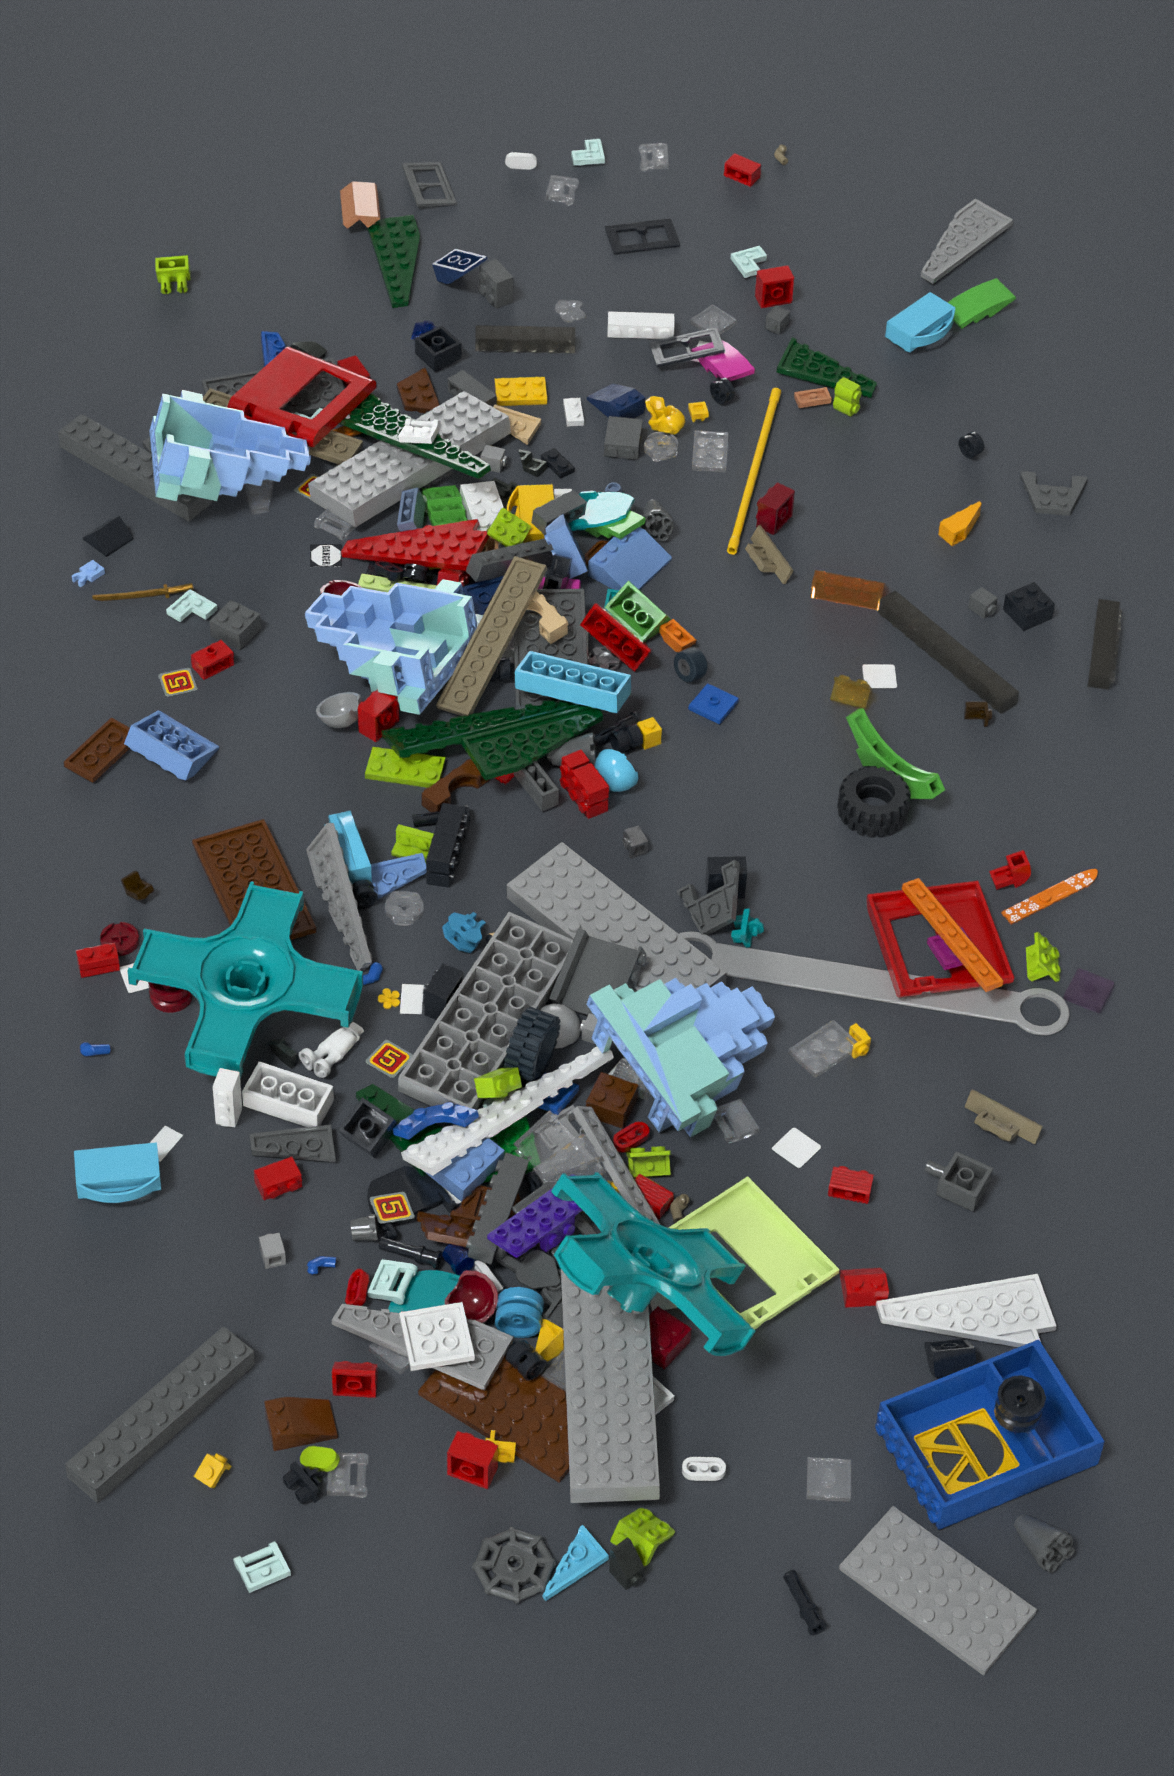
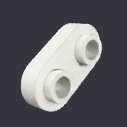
M689 1457L682 1464V1474L688 1480L718 1481L725 1476L726 1472L725 1462L717 1457Z

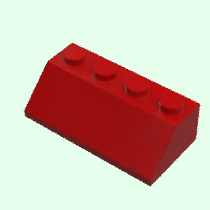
M598 603L593 605L580 624L581 627L634 672L653 651Z

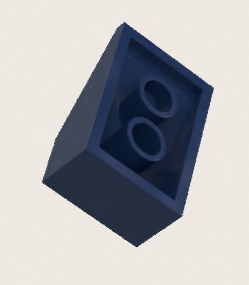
M454 249L434 262L432 266L438 282L451 284L454 280L467 274L488 258L487 256Z
M612 383L587 397V400L608 418L613 416L634 419L645 413V397L635 388Z

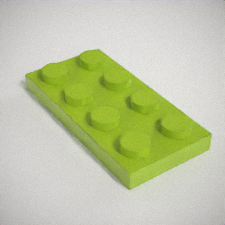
M372 747L365 771V779L429 788L442 777L445 757L417 753L408 758H399L392 749Z

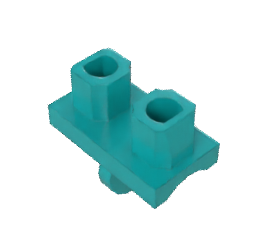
M750 908L744 909L743 915H737L736 921H734L735 928L741 929L732 930L731 937L734 943L743 942L745 948L751 947L752 936L761 934L764 931V924L758 918L754 919L750 916Z

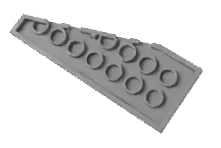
M974 199L956 212L953 221L950 222L947 231L944 232L935 251L932 252L931 258L922 269L920 277L934 284L1013 224V219Z
M326 823L306 851L317 888L322 889V898L329 903V913L338 931L343 932L345 936L343 937V942L345 945L349 944L350 956L357 970L365 971L372 963V954L369 952L367 936L362 928V918L359 916L357 900L353 895V885L348 877V867L343 859V849L339 844L338 831L335 830L334 823Z
M341 1304L332 1319V1325L408 1357L399 1313L390 1312L389 1309L378 1311L370 1310L364 1306ZM468 1319L467 1324L475 1360L432 1368L485 1390L512 1345L514 1337L476 1320Z

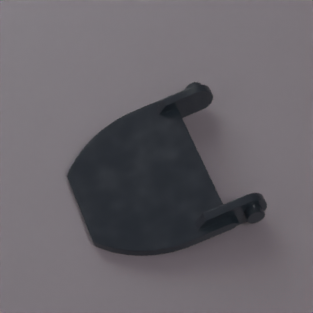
M403 1166L371 1181L368 1188L367 1199L371 1214H375L370 1197L397 1192L406 1193L414 1215L418 1214V1211L422 1212L439 1203H442L449 1213L457 1208L456 1202L454 1200L450 1201V1196L438 1182L428 1174L422 1177L414 1167ZM377 1219L379 1226L382 1230L386 1231L385 1235L387 1238L393 1240L398 1238L392 1225L400 1221L381 1224Z

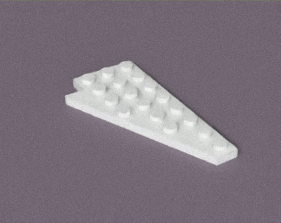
M1038 1274L876 1301L878 1315L883 1324L973 1339L980 1342L1021 1347L1038 1340V1333L1056 1330V1323Z

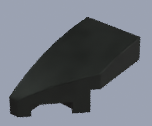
M495 477L492 480L495 482L500 499L510 497L518 486L513 481L508 485Z

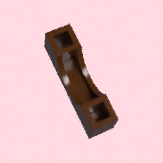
M468 759L464 764L453 769L444 778H440L435 784L422 792V806L429 812L441 811L443 803L451 804L450 794L455 789L460 787L479 789L491 779L484 780L472 759Z

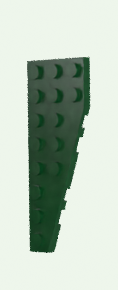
M414 215L379 219L369 228L367 227L391 306L392 308L405 307L409 305L420 243V233Z
M581 706L464 737L461 740V744L484 780L522 770L602 721L603 714L600 709Z

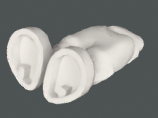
M352 1022L349 1028L342 1027L332 1033L314 1052L309 1048H304L299 1052V1058L308 1070L311 1071L314 1068L316 1076L324 1078L330 1074L332 1065L342 1060L344 1055L360 1039V1035L364 1030L358 1024Z

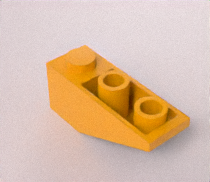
M979 501L960 512H956L947 519H943L940 522L938 535L951 546L965 540L980 516L982 503Z

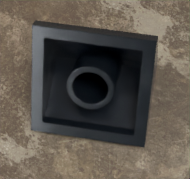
M118 516L108 520L85 535L83 540L108 557L132 541L133 537L121 517Z

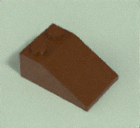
M281 1397L264 1401L265 1416L273 1451L338 1438L328 1399Z

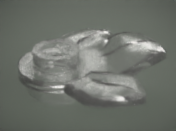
M560 300L555 305V311L560 314V318L565 322L572 323L573 319L581 320L586 317V314L580 309L583 304L581 301L571 300L568 302L567 300Z

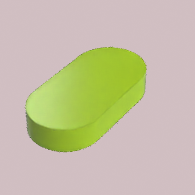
M309 1446L300 1455L301 1464L306 1468L309 1467L311 1470L318 1468L320 1471L329 1472L334 1470L340 1461L339 1454L331 1448Z

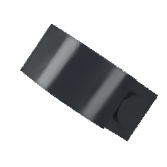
M554 554L550 572L545 577L543 589H566L570 578L569 571L572 558Z

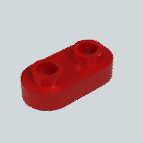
M634 1122L617 1132L613 1137V1144L616 1150L628 1152L631 1148H635L649 1138V1126L644 1122Z
M355 1270L349 1278L345 1303L348 1305L363 1306L366 1301L369 1274L364 1270Z

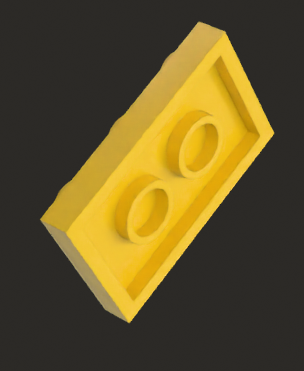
M545 377L495 378L496 404L498 406L547 404Z

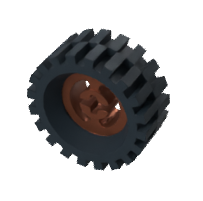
M533 1007L526 1008L521 1014V1018L518 1019L517 1026L513 1029L512 1037H510V1044L507 1047V1055L504 1059V1068L518 1067L520 1078L530 1082L540 1079L541 1075L545 1073L546 1066L548 1067L549 1060L554 1054V1047L557 1045L556 1040L559 1037L560 1032L558 1031L561 1026L559 1017Z

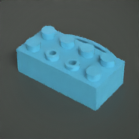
M929 292L887 321L885 337L891 340L892 343L902 347L906 352H912L917 347L932 344L942 339L950 331L953 325L955 307Z
M351 810L328 815L329 823H334L335 830L338 831V840L340 847L343 849V859L348 867L350 882L352 884L359 880H369L372 882L371 864Z
M157 1142L74 1151L78 1199L87 1198L98 1202L119 1203L135 1200L152 1191L161 1190Z

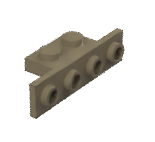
M758 525L751 537V541L754 544L748 543L745 550L760 571L774 572L780 581L786 584L794 570L762 526Z
M973 1089L965 1104V1108L978 1114L974 1123L979 1125L981 1129L990 1131L1000 1139L1009 1142L1018 1135L1033 1144L1037 1143L1043 1128L1040 1124Z

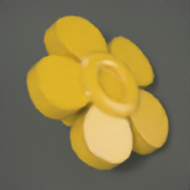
M385 988L382 994L378 996V1002L383 1003L385 1009H390L391 1005L398 1007L400 1004L398 999L400 994L398 991L391 993L390 989Z

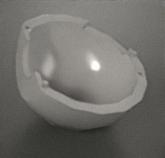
M344 692L330 696L317 706V715L329 727H349L358 719L357 709L362 702L361 696L354 692Z
M555 1003L542 1007L541 1011L558 1016L561 1021L560 1030L558 1031L560 1033L554 1049L564 1048L570 1044L573 1045L581 1033L580 1020L575 1011L565 1005Z

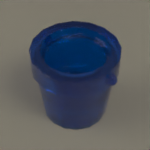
M449 1244L442 1253V1257L449 1264L451 1270L460 1276L464 1271H470L476 1259L467 1257L469 1250L463 1246Z

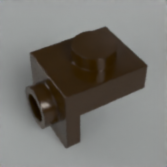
M966 702L964 719H983V726L987 727L988 721L992 719V710L988 708V702Z
M133 871L121 879L127 896L136 900L146 899L150 893L154 892L152 884L142 881L138 871Z

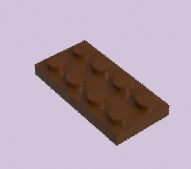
M110 718L64 761V767L94 783L130 749V747L124 744L130 727Z

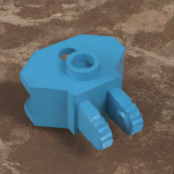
M472 912L470 915L452 913L448 917L449 921L442 927L445 938L460 951L473 952L482 939L480 930L486 922L484 920L476 922L477 914L475 912Z

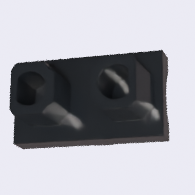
M296 1461L290 1464L291 1471L283 1476L285 1486L288 1489L293 1488L297 1484L301 1487L295 1491V1496L301 1504L312 1500L313 1503L319 1501L317 1493L319 1491L318 1487L322 1484L320 1481L322 1472L318 1468L311 1470L309 1467L303 1470Z

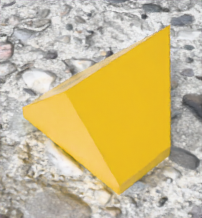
M543 1319L535 1352H538L546 1362L564 1353V1329Z

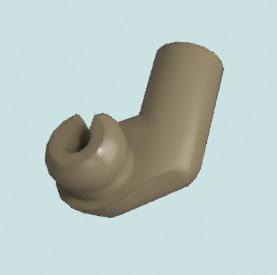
M780 144L774 156L782 165H786L788 163V159L785 157L787 147Z
M681 1194L670 1204L674 1223L683 1218L682 1211L690 1202L689 1196L686 1194Z

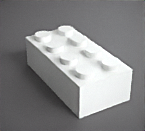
M489 481L460 485V494L467 520L478 519L480 525L477 530L487 531L500 509L504 508L495 482Z
M258 1062L242 1091L243 1106L305 1127L320 1126L334 1101V1092L332 1085Z

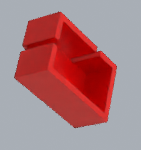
M578 750L562 757L560 784L569 792L571 800L577 803L580 812L590 819L608 811L609 785L593 764H588L590 760L584 752Z

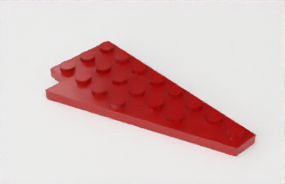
M473 519L437 526L427 525L424 528L348 540L341 551V555L343 558L386 561L398 564H417L425 567L466 571L472 554L481 553L490 536L487 534L488 531L477 530L480 525L479 520Z

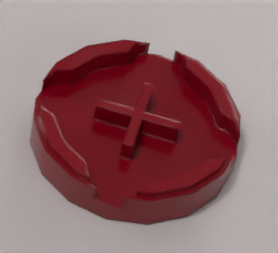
M126 922L109 924L100 934V944L115 942L118 956L130 954L139 945L138 931L132 924Z

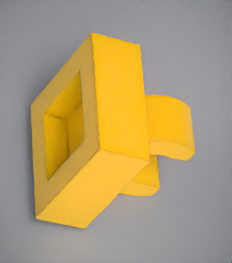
M705 402L688 403V410L693 422L696 421L695 419L704 421L705 418H708L709 412Z

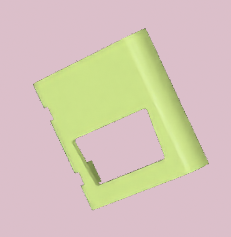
M748 1176L669 1227L679 1230L708 1228L710 1233L713 1231L717 1232L776 1293V1295L742 1313H739L722 1296L754 1330L839 1273V1268Z

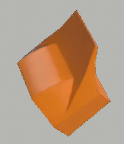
M674 619L659 626V632L664 642L675 652L685 650L697 641Z

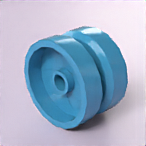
M511 1287L503 1290L498 1296L495 1316L497 1330L516 1338H528L536 1335L540 1331L542 1322L541 1315L544 1306L542 1296L534 1290L523 1287Z

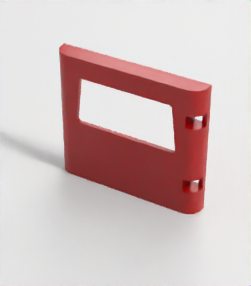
M286 347L230 398L227 408L244 411V418L247 420L284 427L286 435L304 439L307 441V446L313 448L377 388V384L373 379L297 349ZM322 371L350 383L313 419L280 410Z
M971 881L927 887L956 924L963 928L974 946L1002 978L1003 984L1013 983L1014 975L979 882ZM903 890L867 894L868 913L898 998L921 995L922 992L928 991L930 993H939L980 987L979 983L964 965L948 969L951 978L926 976L913 980L910 979L890 921L922 913Z

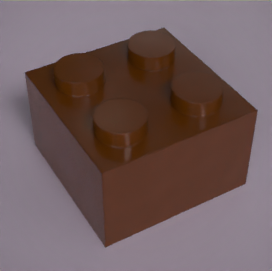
M601 1072L586 1101V1107H592L599 1121L623 1129L638 1100L639 1085Z

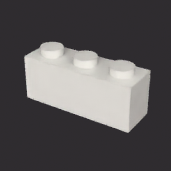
M220 1068L213 1084L216 1124L224 1127H236L242 1111L240 1072Z

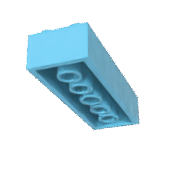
M529 651L515 670V689L618 713L631 694V675Z

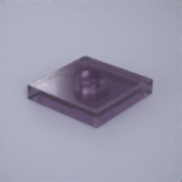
M1078 968L1063 999L1100 1013L1115 982Z

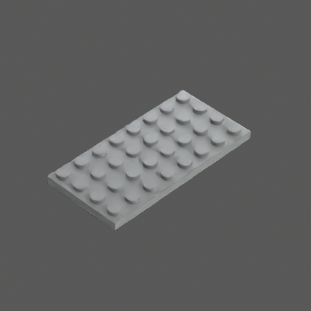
M894 1506L890 1508L839 1566V1570L983 1676L1037 1612V1609Z

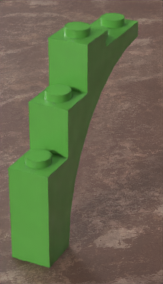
M863 708L857 709L846 717L859 746L856 752L863 766L883 767L887 771H894L897 776L900 775L904 779L903 782L905 781L909 786L910 799H933L945 790L938 773L918 769L898 756L877 733Z

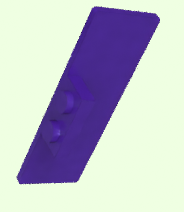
M550 1189L487 1235V1239L516 1258L538 1242H540V1249L548 1252L563 1241L566 1236H571L575 1232V1216L583 1210L574 1201H564L557 1198L551 1192L552 1189Z

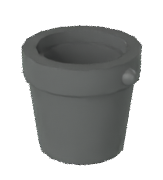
M369 1214V1216L350 1220L353 1241L379 1240L376 1214Z

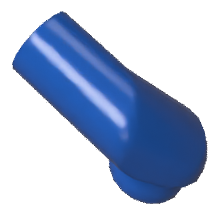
M374 962L370 965L369 973L363 975V985L379 980L383 971L380 963Z
M84 1042L80 1045V1053L85 1057L110 1054L109 1044L90 1045V1043Z
M319 1256L310 1260L307 1263V1272L309 1274H317L319 1267L335 1268L336 1257Z

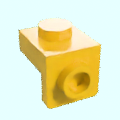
M855 1023L850 1026L848 1039L854 1044L852 1049V1057L854 1059L867 1054L871 1038L865 1029Z
M491 1430L490 1438H486V1440H490L498 1445V1461L502 1463L514 1462L516 1443L495 1441V1431Z
M219 1453L215 1455L206 1454L194 1477L210 1488H215L225 1469L230 1470L232 1466L226 1463L228 1459Z

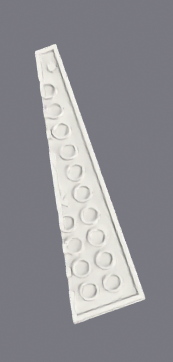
M598 1047L593 1048L591 1052L576 1057L569 1064L561 1065L554 1072L546 1073L537 1081L527 1083L522 1089L510 1092L507 1097L495 1100L486 1108L478 1109L479 1117L467 1127L456 1124L447 1126L441 1132L427 1136L424 1141L410 1145L407 1150L401 1152L403 1160L432 1176L450 1165L452 1163L451 1159L455 1156H464L467 1154L466 1149L473 1146L478 1147L482 1144L483 1138L493 1137L542 1105L543 1099L550 1096L553 1098L556 1096L558 1089L570 1087L573 1085L572 1080L585 1077L590 1072L613 1059L612 1051L609 1050L602 1054Z

